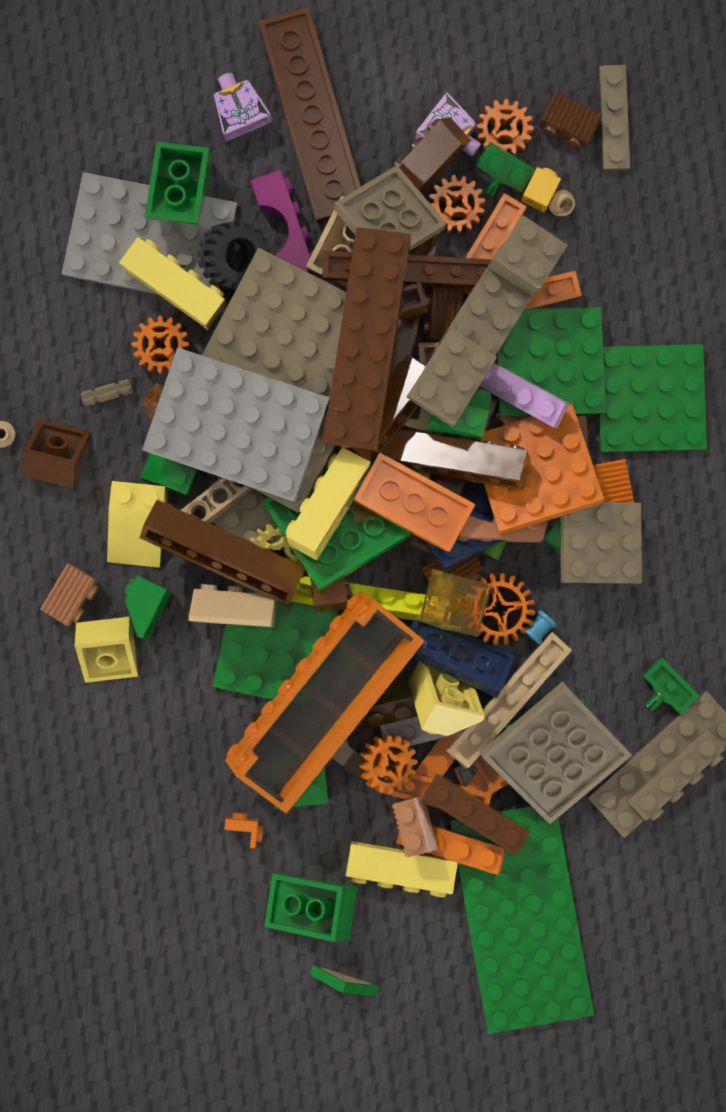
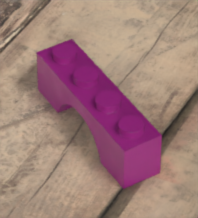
M281 170L252 179L251 184L260 211H268L279 215L289 228L288 240L285 246L276 254V257L314 275V273L306 268L313 251H308L305 242L310 241L306 227H300L297 219L301 217L297 201L291 202L289 193L293 192L289 178H283Z

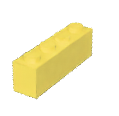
M137 237L119 262L121 267L208 330L227 305L225 299L222 298L224 293L213 285L208 288L201 283L203 278L191 269L187 273L180 268L181 262L172 255L168 254L165 257L159 253L160 248L151 240L146 239L144 242Z
M343 447L338 455L336 453L332 455L327 466L329 468L324 476L321 475L314 485L315 491L311 498L307 497L300 507L301 514L296 521L292 520L286 529L288 545L315 560L319 558L371 469L370 461Z
M351 841L346 876L351 877L350 881L366 884L367 880L377 881V886L384 888H393L394 884L404 886L403 890L419 893L420 889L429 890L430 895L446 897V893L453 894L458 862L424 853L406 857L404 856L406 852L401 849Z

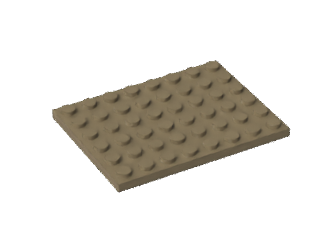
M258 248L202 356L330 398L346 292ZM400 319L398 320V327H399L400 324H401V320H400ZM328 409L296 502L255 489L256 491L301 513L300 507L307 497L309 498L317 479L320 477L336 447L323 444Z

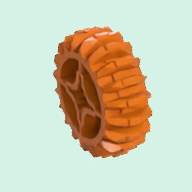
M504 573L500 574L499 581H496L494 574H490V583L487 584L486 580L482 577L479 581L483 587L479 588L476 584L471 586L476 592L475 595L466 593L465 597L471 599L472 603H464L463 608H471V613H466L463 616L465 619L473 618V622L469 623L467 627L469 629L475 625L478 627L474 632L475 637L484 632L483 642H487L490 636H493V645H498L499 637H502L503 643L506 645L509 644L508 635H511L514 641L519 640L516 634L517 630L522 634H526V629L522 627L523 623L526 625H532L533 623L531 620L526 619V615H535L534 610H527V605H533L535 602L534 600H525V597L530 595L531 591L526 590L523 593L520 591L524 586L522 581L515 587L513 585L515 581L514 576H511L507 583L505 582ZM498 587L512 591L519 601H504ZM491 589V604L486 608L477 610L480 597L485 591ZM497 600L501 606L512 605V608L506 609V612H503L504 615L501 618L498 613H486V610H491L492 606L496 607L494 603ZM521 609L518 621L507 630L508 613ZM479 617H494L500 632L488 629L483 625Z

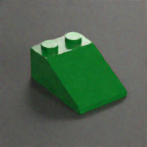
M156 142L145 219L193 225L199 224L212 165L209 148Z
M272 873L264 927L332 942L350 941L357 886Z

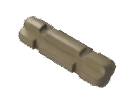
M129 379L119 381V384L111 383L97 387L95 391L91 389L83 391L81 398L85 406L96 404V401L100 403L118 398L120 394L123 396L132 394L133 386Z

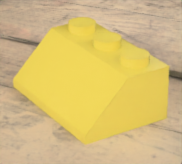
M418 662L409 680V685L422 730L429 734L449 736L484 720L485 715L475 687L427 664Z

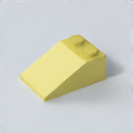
M112 481L109 503L107 562L160 568L162 548L139 537L156 499L167 503L168 488L165 486Z

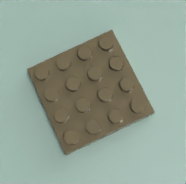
M561 682L480 751L482 758L549 824L632 756L624 744L564 682Z

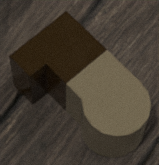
M346 739L331 758L360 779L365 769L360 768L358 764L364 762L365 758L360 756V753L352 748Z

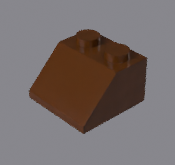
M39 420L22 451L21 475L73 488L80 475L90 432Z

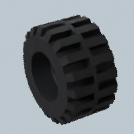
M244 221L214 225L211 227L212 230L204 233L206 239L200 240L199 246L202 247V250L197 251V257H201L202 262H198L199 268H204L205 271L202 274L205 278H211L210 283L212 285H219V288L237 289L258 248L271 254L270 249H266L265 246L268 243L267 239L260 237L263 232L260 229H254L253 224L244 223ZM232 240L240 246L242 251V263L236 271L229 267L225 259L226 247Z

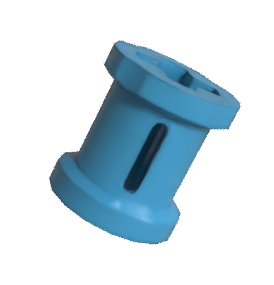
M541 610L537 612L538 616L532 621V625L524 626L526 634L538 645L542 643L541 639L551 628L555 629L557 627V624Z

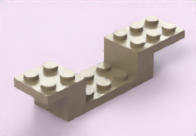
M522 215L505 242L497 250L429 357V362L406 398L453 427L496 360V353L532 296L544 284L566 249L567 244Z

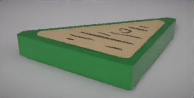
M314 965L310 972L312 977L341 993L377 996L379 986Z

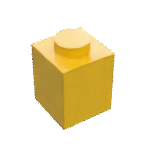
M537 167L521 201L545 213L561 178L557 177V173L551 169H540Z

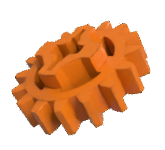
M508 99L504 100L503 105H500L495 100L493 109L486 106L484 109L486 115H479L478 120L481 123L476 126V131L482 132L478 135L477 140L485 141L483 149L485 150L489 142H492L516 156L517 148L523 152L526 147L524 143H530L532 138L528 134L533 133L534 130L533 126L528 125L532 121V116H524L527 108L524 107L519 110L517 108L518 101H515L511 106ZM489 121L491 125L494 127V130L491 132L490 135L487 129ZM519 123H521L522 126L521 136L519 135V131L516 129V126H518ZM501 125H502L503 127H506L507 125H508V126L510 125L509 131L506 130V129L503 130V131H500ZM499 142H508L509 144H499Z
M452 175L451 182L449 183L443 178L441 182L442 187L435 185L433 188L436 195H429V201L433 202L430 205L447 223L448 234H450L452 228H455L458 234H461L463 227L467 231H471V223L478 225L480 222L478 216H483L484 209L480 206L485 205V199L478 198L482 194V189L474 190L476 182L472 181L470 184H467L466 176H463L461 181H457L456 176ZM452 189H461L460 191H451ZM470 196L474 202V210H472V207L468 205V199ZM439 200L445 204L446 209L443 214L439 208ZM458 200L462 202L461 207L452 208V202L456 203ZM461 217L464 219L461 221H452L453 218Z
M159 316L158 322H154L150 317L148 318L149 325L145 326L140 323L139 326L142 332H134L133 334L138 339L137 342L131 343L133 348L138 349L133 355L135 358L142 357L139 362L142 367L149 364V372L152 373L157 368L159 374L163 375L164 368H168L170 371L175 356L173 342L176 338L178 339V348L183 350L190 348V344L183 341L188 337V334L186 332L179 333L183 327L180 323L173 326V318H169L167 322H164L163 317ZM156 329H166L164 332H154ZM147 338L149 340V347L144 352V341ZM159 340L164 342L166 347L162 350L157 348L155 343ZM158 357H166L168 359L164 362L154 361Z
M386 733L383 736V740L375 736V744L373 746L368 743L365 745L368 752L360 753V756L365 758L364 762L358 764L360 768L365 769L361 777L367 780L366 784L371 788L375 787V790L380 793L385 789L386 792L392 794L393 787L401 791L403 790L401 783L410 784L409 774H416V771L411 769L412 765L418 763L417 760L411 758L416 751L408 748L410 743L404 739L402 740V737L394 734L391 737ZM388 747H397L399 750L391 751ZM380 776L382 778L386 776L388 780H379L377 777Z

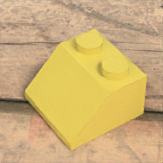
M129 617L76 623L75 648L85 683L138 677L134 635Z

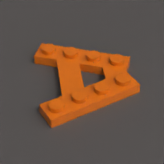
M504 193L465 258L492 259L523 215L527 206ZM576 271L547 277L540 290L532 296L524 310L539 309L581 298L582 294ZM452 286L456 288H463V293L468 296L474 288Z
M460 734L440 738L417 768L416 774H409L408 778L411 783H401L403 790L400 791L393 787L392 794L386 792L385 789L382 793L407 800L422 797L437 772L444 775L455 760L446 750ZM480 754L473 762L478 771L466 787L459 786L489 804L492 793L509 783ZM425 799L426 805L437 807Z

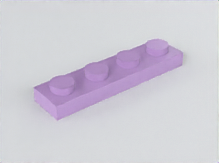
M493 363L479 385L481 388L492 392V394L554 428H558L570 404L496 363Z

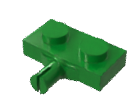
M489 142L476 163L478 168L489 173L492 177L484 190L491 197L494 196L500 184L509 185L522 192L535 171L534 167L492 142Z
M663 658L656 661L642 675L652 686L655 693L644 704L651 712L662 702H665L681 715L700 697Z

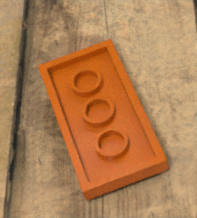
M382 453L378 454L353 500L355 503L447 553L453 547L475 506L474 503Z

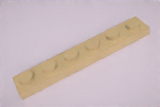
M551 632L504 684L498 698L493 697L483 708L484 720L467 727L446 751L465 769H468L480 756V751L494 740L572 650Z

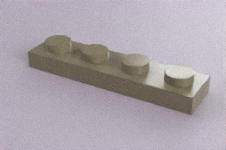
M626 65L599 66L600 112L603 114L601 117L603 171L629 170Z

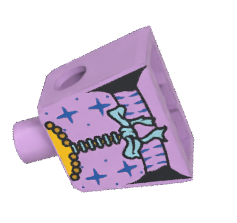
M226 73L219 77L218 81L222 90L215 93L214 98L226 141L271 123L269 111L248 80L237 84L233 73Z
M445 93L416 131L415 139L424 138L429 132L427 130L428 126L437 118L451 117L471 139V142L463 151L473 157L481 147V143L470 136L475 130L476 123L448 93Z

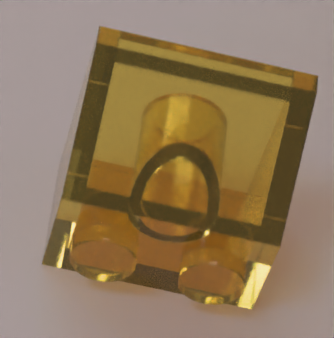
M433 569L419 621L442 629L478 637L492 585Z

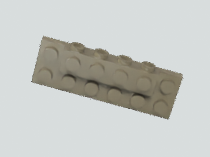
M704 691L681 715L673 719L587 798L623 838L643 821H647L649 818L652 821L656 820L664 812L662 809L663 805L669 800L671 803L677 801L684 794L681 790L688 783L691 785L697 783L704 776L701 771L706 766L714 767L723 759L721 753L725 750L724 747H726L725 710L707 691Z

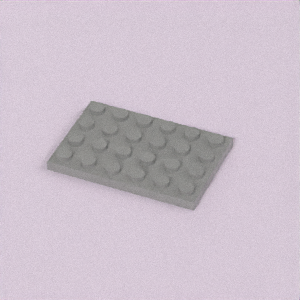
M83 172L62 275L157 294L125 271L119 264L137 237H139L144 242L146 239L154 242L160 248L158 252L165 257L168 254L175 257L181 262L180 268L187 273L191 269L203 278L201 283L210 288L212 285L210 283L211 278H205L202 274L205 271L204 268H199L198 262H202L201 257H197V251L202 250L199 242L206 239L204 233L212 230V226L234 222L238 204L237 202L205 197L198 225L145 219L150 185ZM229 244L226 247L225 259L227 258Z
M177 348L142 450L296 502L329 406L330 398Z

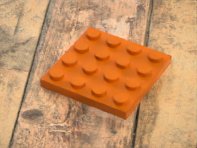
M573 404L568 406L558 428H554L533 416L484 432L481 443L483 441H493L499 444V446L505 447L518 445L528 451L531 459L524 490L484 484L500 535L605 503Z

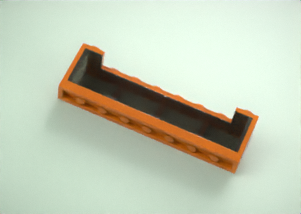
M362 591L359 594H355L348 601L347 609L343 614L337 616L332 621L327 634L315 642L310 655L298 663L296 672L290 680L287 679L281 684L278 690L279 693L274 700L265 704L257 721L252 722L246 728L241 741L229 749L225 759L226 763L236 777L287 814L423 644L424 640Z

